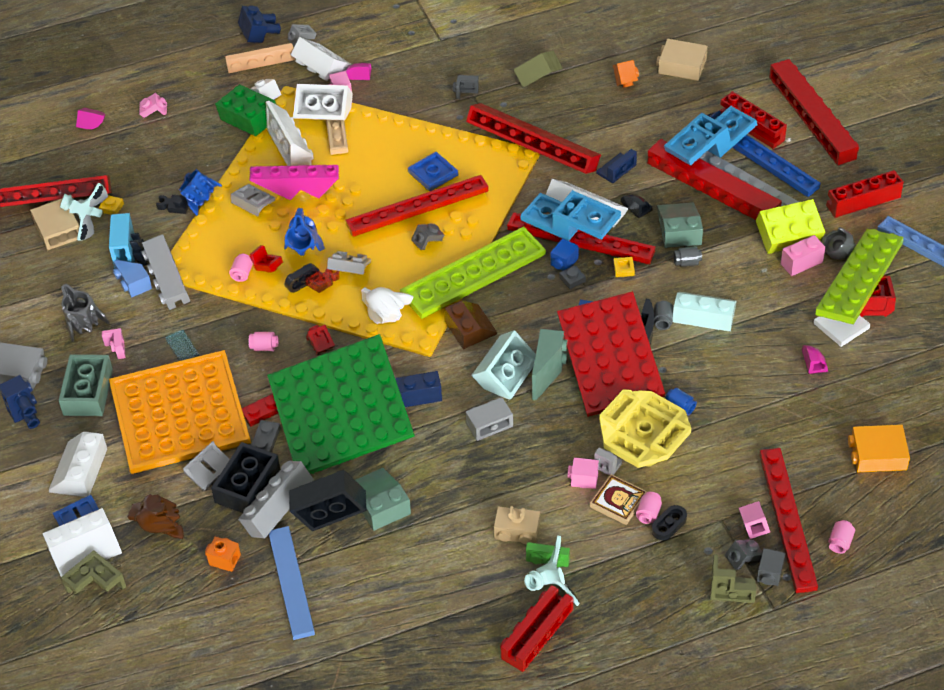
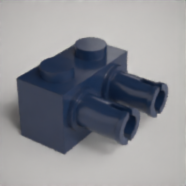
M242 6L238 24L247 42L263 43L266 33L280 34L281 32L280 24H275L276 16L274 13L263 14L257 6Z
M18 375L0 384V392L13 421L16 423L24 419L28 428L33 429L40 424L39 419L35 415L37 413L35 408L37 401L34 395L30 393L33 389L29 381H24L21 375Z

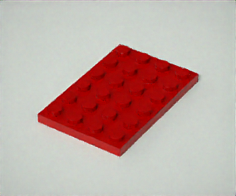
M633 291L557 311L562 331H564V339L568 340L567 349L587 417L601 414L623 389L632 390V392L652 391L661 397H665L662 381Z

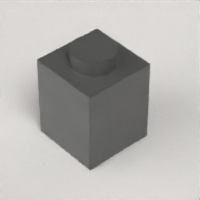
M764 548L758 570V582L779 586L785 553Z

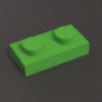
M527 542L526 561L534 564L548 563L555 546ZM561 547L557 567H569L570 548Z

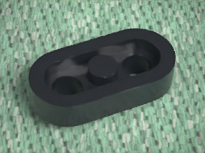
M307 264L294 273L289 274L285 279L284 285L290 292H297L314 282L318 278L320 271L314 264Z
M673 505L665 510L653 522L652 535L658 540L670 539L686 523L687 511L685 508Z

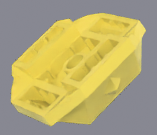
M623 389L599 415L604 449L637 468L643 466L651 467L657 462L668 460L691 433V425L686 411L652 391L632 392V390Z

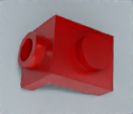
M260 245L250 253V258L256 271L271 273L276 271L277 267L283 263L281 256L268 255L263 245Z

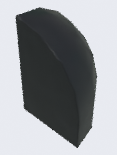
M627 194L621 198L620 202L638 218L653 211L652 206L639 195Z

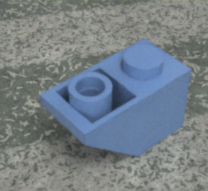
M121 260L113 261L115 265L113 273L117 280H121L120 284L123 291H128L131 298L152 289L149 275L142 264Z

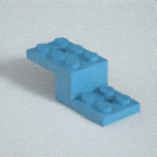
M732 106L715 120L701 113L667 142L664 148L665 151L689 165H692L707 151L721 158L757 126V120Z
M573 190L563 202L539 193L521 214V221L567 241L578 230L602 240L621 217V211Z

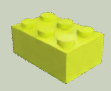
M813 199L760 211L756 219L767 254L782 251L783 248L813 235L821 241L825 234Z

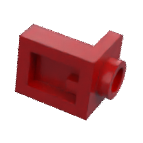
M319 325L313 326L307 332L306 339L307 341L310 340L316 355L335 347L326 325L321 327Z

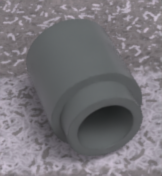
M697 246L678 248V250L673 252L675 266L699 265V261H702L701 250H698Z
M660 301L654 305V324L659 330H667L673 323V305L667 301Z

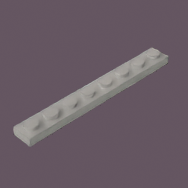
M709 151L700 157V159L782 200L781 206L799 202Z

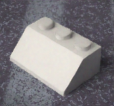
M299 37L291 53V56L296 58L295 62L303 66L307 65L309 71L319 73V77L328 81L330 74L346 71L352 65L321 44Z
M297 84L293 118L345 120L351 110L353 93L348 86Z
M82 432L68 441L50 485L49 493L80 497L90 495L107 451L103 434Z
M103 508L42 533L61 577L93 550L105 560L122 553Z

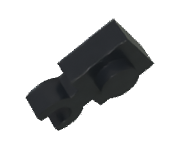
M160 195L159 202L156 203L158 210L168 209L169 213L186 214L189 208L187 200L182 195H172L171 198Z
M139 233L131 234L133 241H130V245L133 248L134 259H137L142 266L148 265V261H145L141 252L145 250L142 244L144 240L141 239Z

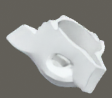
M365 287L361 290L362 301L368 307L369 318L376 324L396 322L402 316L400 309L404 305H409L413 300L412 295L394 292L385 287H378L373 290Z

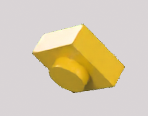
M108 195L100 204L99 209H102L105 214H118L124 205V201L122 198Z
M633 257L614 258L615 277L635 276Z

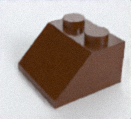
M459 301L445 308V323L463 349L497 335V331L478 304Z

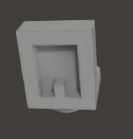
M292 24L287 39L295 47L299 37L315 39L317 33L309 25Z
M598 448L595 452L594 460H599L598 470L609 476L611 474L614 475L622 465V460L610 451Z

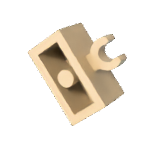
M498 506L494 524V538L496 540L521 542L523 544H527V542L537 543L540 528V511L525 510V508L517 509L513 508V506H510V508Z

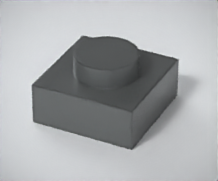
M576 265L559 273V278L569 289L586 282V276Z

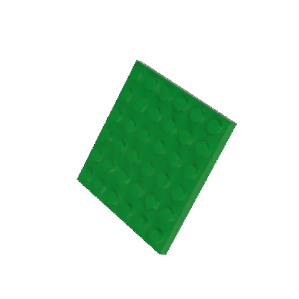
M380 334L267 375L292 460L301 461L310 474L415 437Z

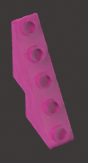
M339 166L250 167L249 181L288 200H292L300 190L319 199L339 179Z

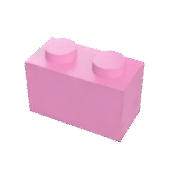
M813 235L785 247L782 250L781 265L791 276L823 263L825 246Z

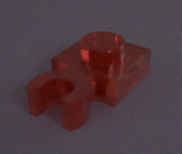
M326 269L324 273L318 271L306 278V285L320 293L332 286L333 281H337L340 278V272L333 273V270Z

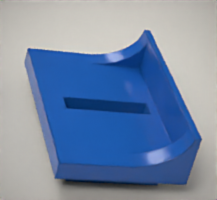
M89 495L54 512L53 516L58 525L61 526L78 519L73 511L74 509H77L82 517L99 510L92 495Z

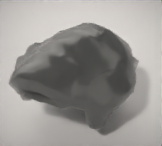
M841 227L838 230L831 231L821 239V243L825 246V254L832 259H847L854 250L853 235Z

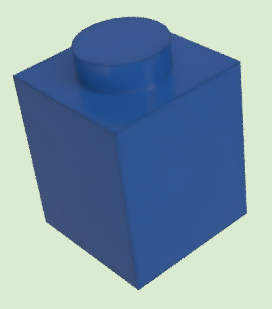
M563 238L551 251V266L562 271L572 267L579 259V246Z

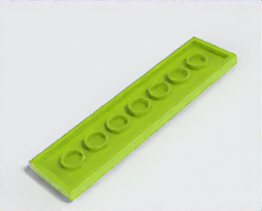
M522 227L400 289V293L413 296V300L409 305L423 319L546 255V249L525 227Z
M867 229L820 301L815 315L854 325L902 246L904 237L893 233L880 232L875 229Z

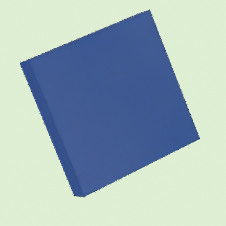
M437 152L408 167V173L429 191L459 175L458 170Z

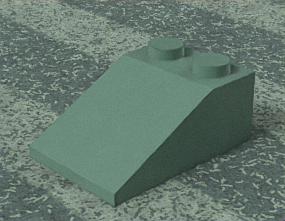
M694 202L657 205L665 248L702 245L703 227L700 214Z
M540 329L532 372V400H537L562 372L563 364L567 363L568 353L564 351H567L568 340L564 339V331Z
M384 468L355 480L366 490L367 511L363 512V515L373 531L411 514L410 499L401 485Z

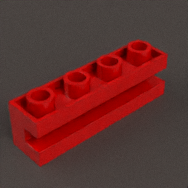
M733 91L721 99L720 105L723 106L720 110L721 114L732 106L757 120V126L748 133L772 149L785 141L787 124Z
M893 170L829 190L828 197L831 200L827 201L826 206L834 218L901 198L904 182L897 172Z
M553 585L547 591H543L536 605L528 609L523 621H519L515 625L510 637H506L500 645L501 659L524 672L573 611L574 598L567 593L564 597H561L559 589Z

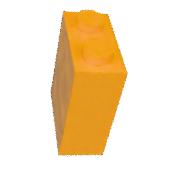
M903 425L853 427L852 435L848 436L849 448L853 449L851 460L852 464H856L857 472L901 471L908 469L910 455Z

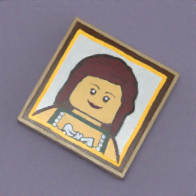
M611 474L590 502V508L627 525L637 511L642 496L647 491Z

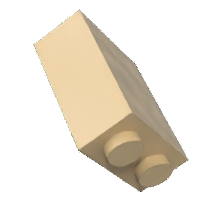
M667 39L666 44L661 47V56L657 57L656 66H659L658 73L699 81L707 59L708 46Z
M62 199L30 210L34 224L47 251L77 240L79 224L74 214L69 213L70 209L64 211V209L60 208Z

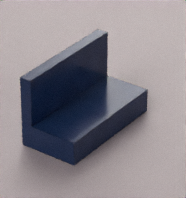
M630 149L625 154L620 152L598 169L596 174L613 184L636 166L637 152L633 149Z

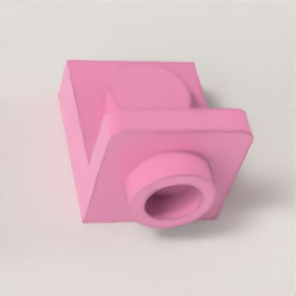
M121 328L102 331L105 346H111L112 352H116L118 359L126 358Z

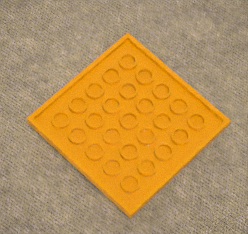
M225 350L109 379L131 474L195 458L212 441L221 451L238 447L241 442L251 443Z

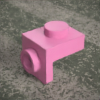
M157 93L144 98L140 102L139 114L143 118L157 110L162 115L167 114V102Z

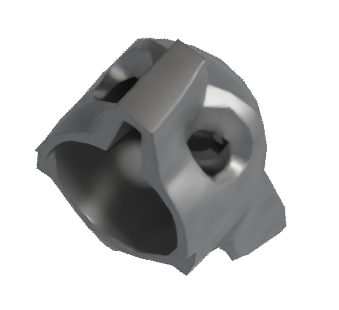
M68 284L61 286L63 292L62 309L72 342H74L73 329L79 334H83L82 328L90 333L92 332V324L99 325L98 318L107 324L110 323L88 293L74 290Z

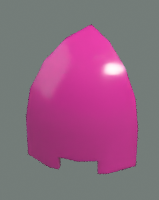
M355 63L346 69L349 80H370L372 67L370 63Z
M89 108L79 109L76 127L83 129L97 128L104 121L105 114Z
M804 345L802 353L808 373L828 372L825 357L820 350L810 345Z

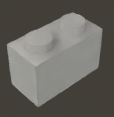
M501 397L466 411V424L476 441L513 427V413Z

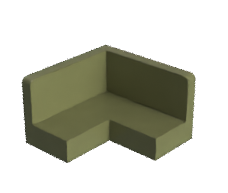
M549 51L539 54L515 68L514 71L522 87H526L545 75L560 71L563 68L555 52Z
M94 550L61 577L64 588L68 593L73 591L77 594L92 581H95L106 592L115 585L119 586L122 590L126 588L122 573Z
M714 554L710 600L755 603V579L736 577V570L718 569V555Z

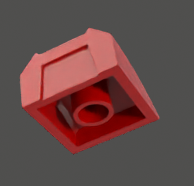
M890 276L882 277L860 313L861 317H887L895 310L896 296Z

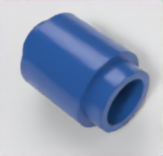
M679 388L669 390L665 397L666 400L684 409L687 415L694 411L697 404L692 396Z

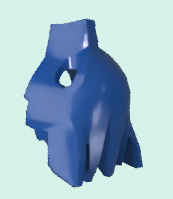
M195 169L192 173L188 172L185 175L184 182L179 191L187 200L190 209L197 216L198 206H202L204 201L210 199L214 187H222V184Z
M298 208L285 234L284 249L290 247L300 256L305 255L308 248L314 250L315 246L319 251L324 250L323 241L317 232L314 221L304 216L303 208Z

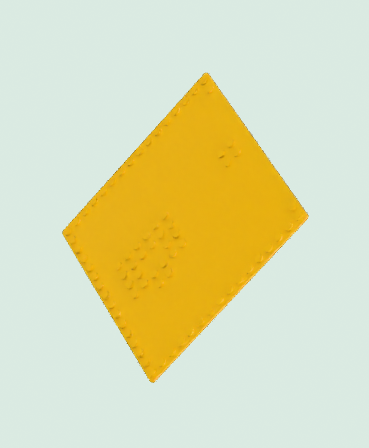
M285 86L280 91L282 95L277 97L275 102L277 106L286 110L290 117H293L296 88ZM352 103L351 110L344 120L348 153L331 155L326 120L294 119L295 126L299 128L302 139L305 138L308 149H311L314 159L311 160L312 165H338L339 179L319 199L300 190L292 200H288L249 181L250 167L287 166L267 128L257 136L250 135L218 183L222 184V187H214L210 199L204 202L198 211V215H195L171 250L184 286L316 325H326L327 328L365 339L380 334L385 345L427 357L432 356L447 328L445 323L446 307L421 319L410 305H404L400 309L402 316L399 320L376 324L369 318L368 307L362 301L361 290L365 287L370 290L385 287L394 292H400V289L492 243L540 156L539 153L518 144ZM434 152L439 153L454 166L459 174L434 190L478 175H482L489 186L488 192L354 237L346 226V219L430 192L408 173V167ZM250 184L275 197V201L265 206L257 217L232 204L231 193ZM298 208H303L304 216L314 221L317 232L323 241L324 250L319 251L315 246L314 250L308 248L305 255L300 256L290 247L284 249L285 234ZM430 223L437 225L445 234L443 240L428 241L425 250H420L411 240L417 225ZM260 245L265 246L268 255L282 257L283 263L277 267L276 271L271 273L256 271L254 265H252L247 280L243 282L235 281L229 274L235 257L239 254L250 256V253ZM337 251H343L351 256H357L358 254L367 255V258L371 259V263L366 266L364 275L327 269L328 258ZM312 263L319 269L318 278L297 292H290L284 285L285 279L289 274L294 273L307 264ZM463 298L457 300L456 302H454V303H452V304H450V305H453V304H455V303L461 301Z

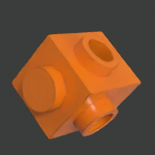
M634 60L613 65L617 86L623 84V88L633 86V82L638 81L639 71L634 65Z
M216 536L212 543L207 545L205 551L210 566L231 572L241 556L237 542Z

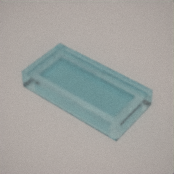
M184 330L165 337L166 342L179 361L200 356Z

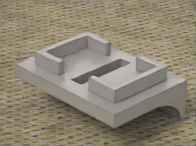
M250 184L231 193L232 204L257 217L265 206L275 201V197Z
M337 251L328 258L327 269L364 275L365 268L371 263V259L363 254L351 256L347 255V252Z
M212 441L183 468L186 476L205 491L217 480L230 459ZM204 461L215 471V473L213 474L201 462Z

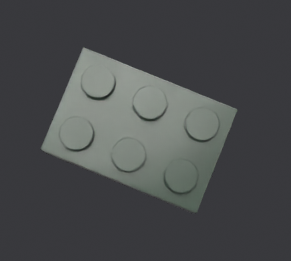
M70 354L59 397L63 416H103L110 386L109 379L113 373L109 355Z

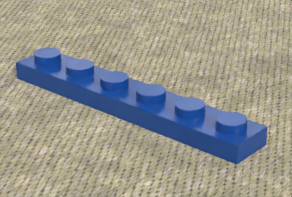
M748 135L744 136L733 146L734 149L807 197L820 189L821 183Z

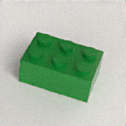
M239 84L215 103V106L222 121L253 136H257L267 128L266 101L274 104L276 102Z

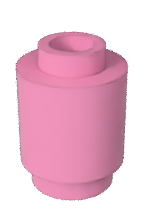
M239 254L235 257L229 272L231 278L235 281L243 282L247 280L253 265L250 256Z
M254 332V334L249 335V348L254 349V351H274L275 347H278L279 339L278 336H275L274 332Z
M646 492L642 496L636 512V517L640 522L650 524L657 519L662 505L660 495L655 492Z
M842 520L834 524L828 541L829 548L833 552L843 554L850 548L855 533V528L850 522Z

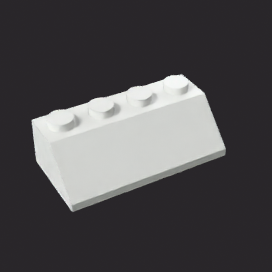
M266 101L267 130L287 166L312 165L311 160L314 159L311 149H308L305 138L302 139L300 130L296 128L293 117H290L283 108L270 101Z
M552 179L546 193L547 196L563 202L573 190L620 210L621 217L613 227L616 226L628 210L623 205L566 181Z

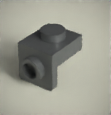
M458 75L457 82L453 83V92H456V99H460L461 93L478 94L479 77Z
M435 224L417 225L411 240L420 250H425L428 241H442L445 234Z
M754 539L735 540L725 556L735 570H740L745 562L761 561L763 552Z

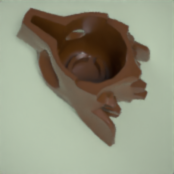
M149 494L142 502L132 504L127 518L137 521L144 531L163 533L178 539L184 538L183 528L176 522L180 518L179 510L176 509V503L161 497L159 494Z

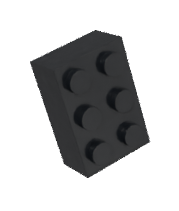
M241 442L211 487L214 503L243 513L244 509L256 499L257 494L263 491L269 484V480L281 470L278 455Z
M343 469L289 490V511L311 531H315L367 511L366 490Z

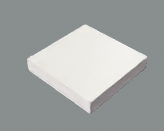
M860 315L854 325L821 316L814 319V325L840 347L870 328V323Z

